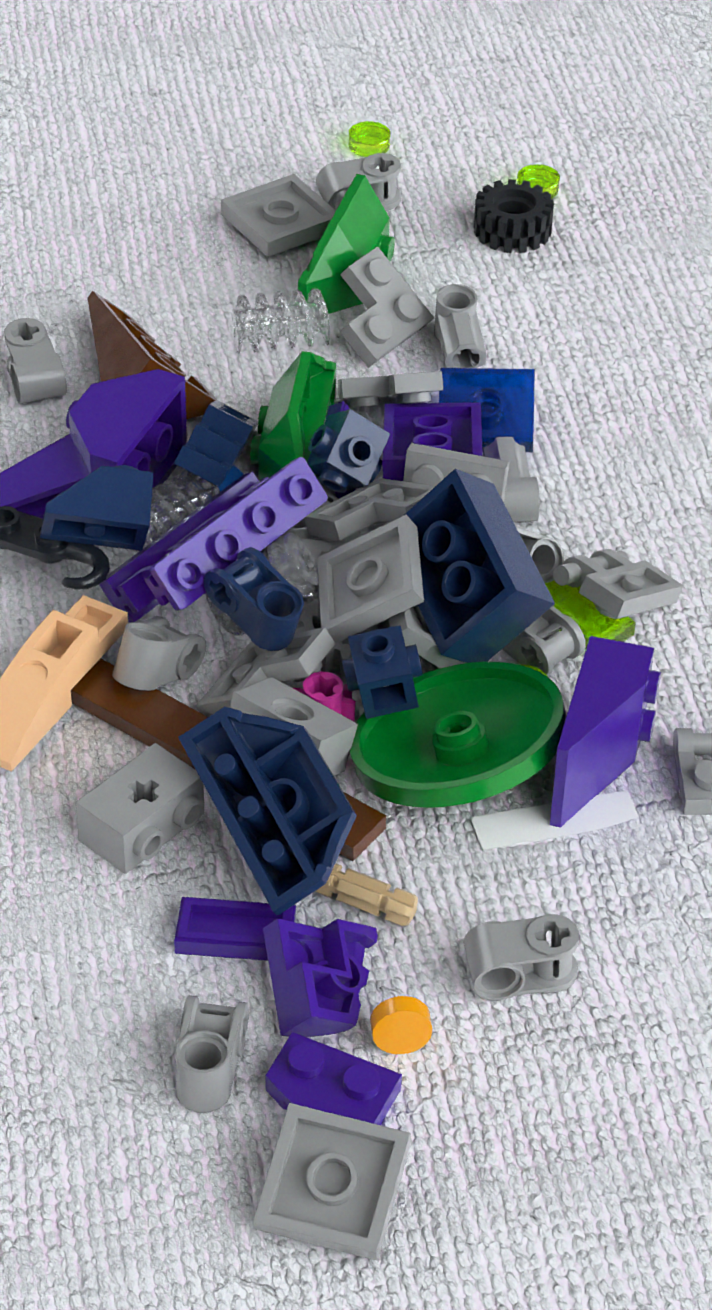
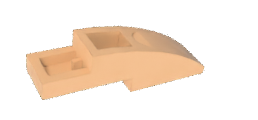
M83 595L66 614L52 610L35 629L0 678V767L12 772L72 706L71 690L122 636L125 626L128 624V612Z

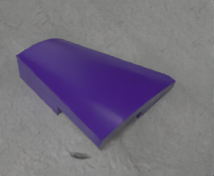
M278 918L264 927L263 933L280 1035L289 1037L294 1032L305 1037H316L345 1032L356 1026L361 1008L359 992L361 988L366 986L369 970L362 965L365 948H370L377 943L378 934L376 927L335 919L325 927L318 928Z

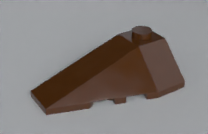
M92 291L87 299L101 382L156 369L186 376L179 368L181 363L155 343L156 340L129 314L96 292ZM191 375L188 380H185L186 419L204 415L209 404L217 399L194 376Z

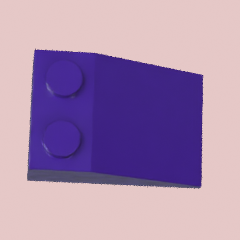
M481 402L385 404L384 430L389 432L390 436L383 450V479L403 481L406 453L411 443L483 456Z
M594 636L589 637L557 748L550 826L561 828L589 801L602 792L635 762L640 741H651L656 711L647 709V703H656L661 679V672L652 670L654 648Z

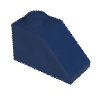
M127 465L99 467L46 503L40 538L143 551L150 527L153 472L140 471Z

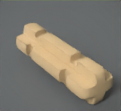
M335 863L327 883L315 891L327 897H331L333 893L338 894L336 900L375 916H380L381 912L386 913L385 920L400 926L409 925L417 911L418 898L415 894L398 887L392 892L389 890L390 884L349 868L345 873L341 872L342 866Z

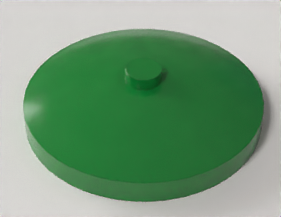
M506 662L457 664L424 673L423 676L413 678L419 708L366 719L363 712L356 722L358 726L352 747L349 750L359 781L375 796L391 803L411 807L435 808L456 806L502 793L524 782L540 771L557 753L567 714L559 688L550 678L537 670Z

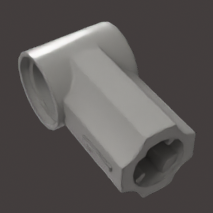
M450 284L440 288L437 292L434 335L441 343L446 367L452 368L457 375L473 374L478 367L485 365L486 350L476 313L477 294L468 286Z
M496 437L492 444L483 447V457L510 461L504 504L513 522L538 521L540 506L538 481L536 477H530L525 447L515 442L513 437Z

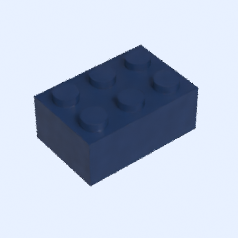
M455 468L404 514L417 526L424 596V602L418 604V607L441 655L465 663L488 662L555 604L494 483Z

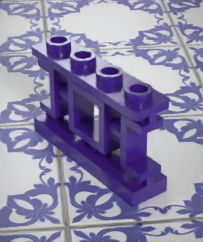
M303 457L292 460L270 478L265 477L260 481L254 472L243 474L143 548V551H139L109 573L99 586L113 607L128 612V623L138 621L159 604L164 606L170 602L176 611L183 610L206 593L204 576L207 572L215 568L224 569L235 562L239 552L245 548L252 547L259 551L263 550L326 502L328 496Z

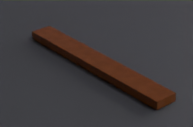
M102 658L71 690L72 704L149 747L157 743L195 769L178 737L208 718L207 716L158 689L150 691L138 690L119 683L112 676L115 665ZM343 792L357 816L340 855L354 861L386 829L387 815Z

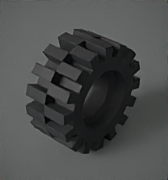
M508 179L507 185H504L501 180L495 181L494 188L487 184L483 187L482 192L478 191L475 199V236L479 237V241L483 245L490 242L491 249L497 250L500 246L504 247V252L511 253L512 248H518L519 253L527 252V246L533 251L540 248V243L545 245L552 233L554 200L551 199V194L548 191L543 192V187L538 184L531 188V182L523 180L522 185L516 184V179Z

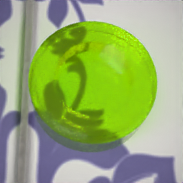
M365 121L357 123L349 129V149L362 157H368L375 153H386L390 148V130L387 126L378 122Z
M534 164L525 166L518 171V185H522L523 180L531 182V188L537 184L542 186L543 192L548 191L551 194V199L558 194L560 175L552 167Z

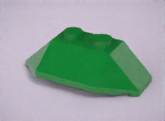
M356 174L314 250L310 263L298 280L297 319L307 321L363 304L342 278L341 274L350 265L376 247H379L389 261L393 257L395 238L389 236L390 217L365 175Z
M302 351L273 386L269 406L261 405L259 410L258 434H261V436L254 435L251 443L250 463L258 465L259 481L265 477L270 478L296 458L303 457L306 462L308 461L311 451L308 449L309 442L315 431L321 425H324L329 406L336 402L335 362L326 361L325 358L312 352Z

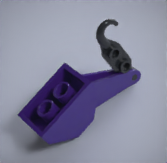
M156 369L91 384L80 399L73 401L68 409L66 426L70 429V434L0 473V549H7L33 557L47 564L58 563L62 560H75L93 567L91 573L84 577H65L62 580V585L66 588L75 590L89 589L103 582L110 571L108 557L101 549L91 544L40 538L46 503L99 467H115L119 465L132 466L140 471L153 472V498L162 484L178 466L174 462L182 446L187 443L184 376Z

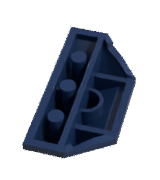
M224 706L178 737L272 911L278 916L324 886L328 881L357 815L307 729L302 725L265 716L246 714L240 710Z

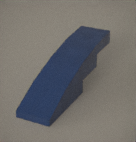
M218 400L209 404L201 422L196 424L188 442L182 446L174 464L220 487L247 445L258 425V421Z

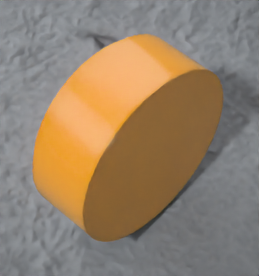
M397 996L389 998L377 1005L370 1017L373 1041L378 1048L387 1053L405 1054L417 1051L427 1044L432 1035L429 1009L422 1001L413 997Z

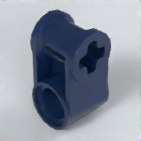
M252 547L245 548L239 552L235 562L224 569L215 568L206 573L204 576V587L212 603L220 611L226 613L249 636L255 645L264 650L279 651L291 644L304 606L303 596L297 588L292 586L270 564L263 553Z

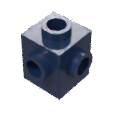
M351 409L328 415L324 425H321L315 431L309 442L308 449L311 451L307 463L312 472L319 476V483L332 491L345 493L349 490L366 487L376 479L381 470L382 459L380 457L390 433Z
M401 625L348 636L352 658L342 660L349 692L360 691L366 719L419 708L413 678L423 676L416 644L405 646Z

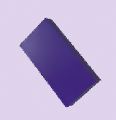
M182 897L174 939L175 954L268 961L263 928L277 918L296 922V905H293L277 916L272 911L269 903Z

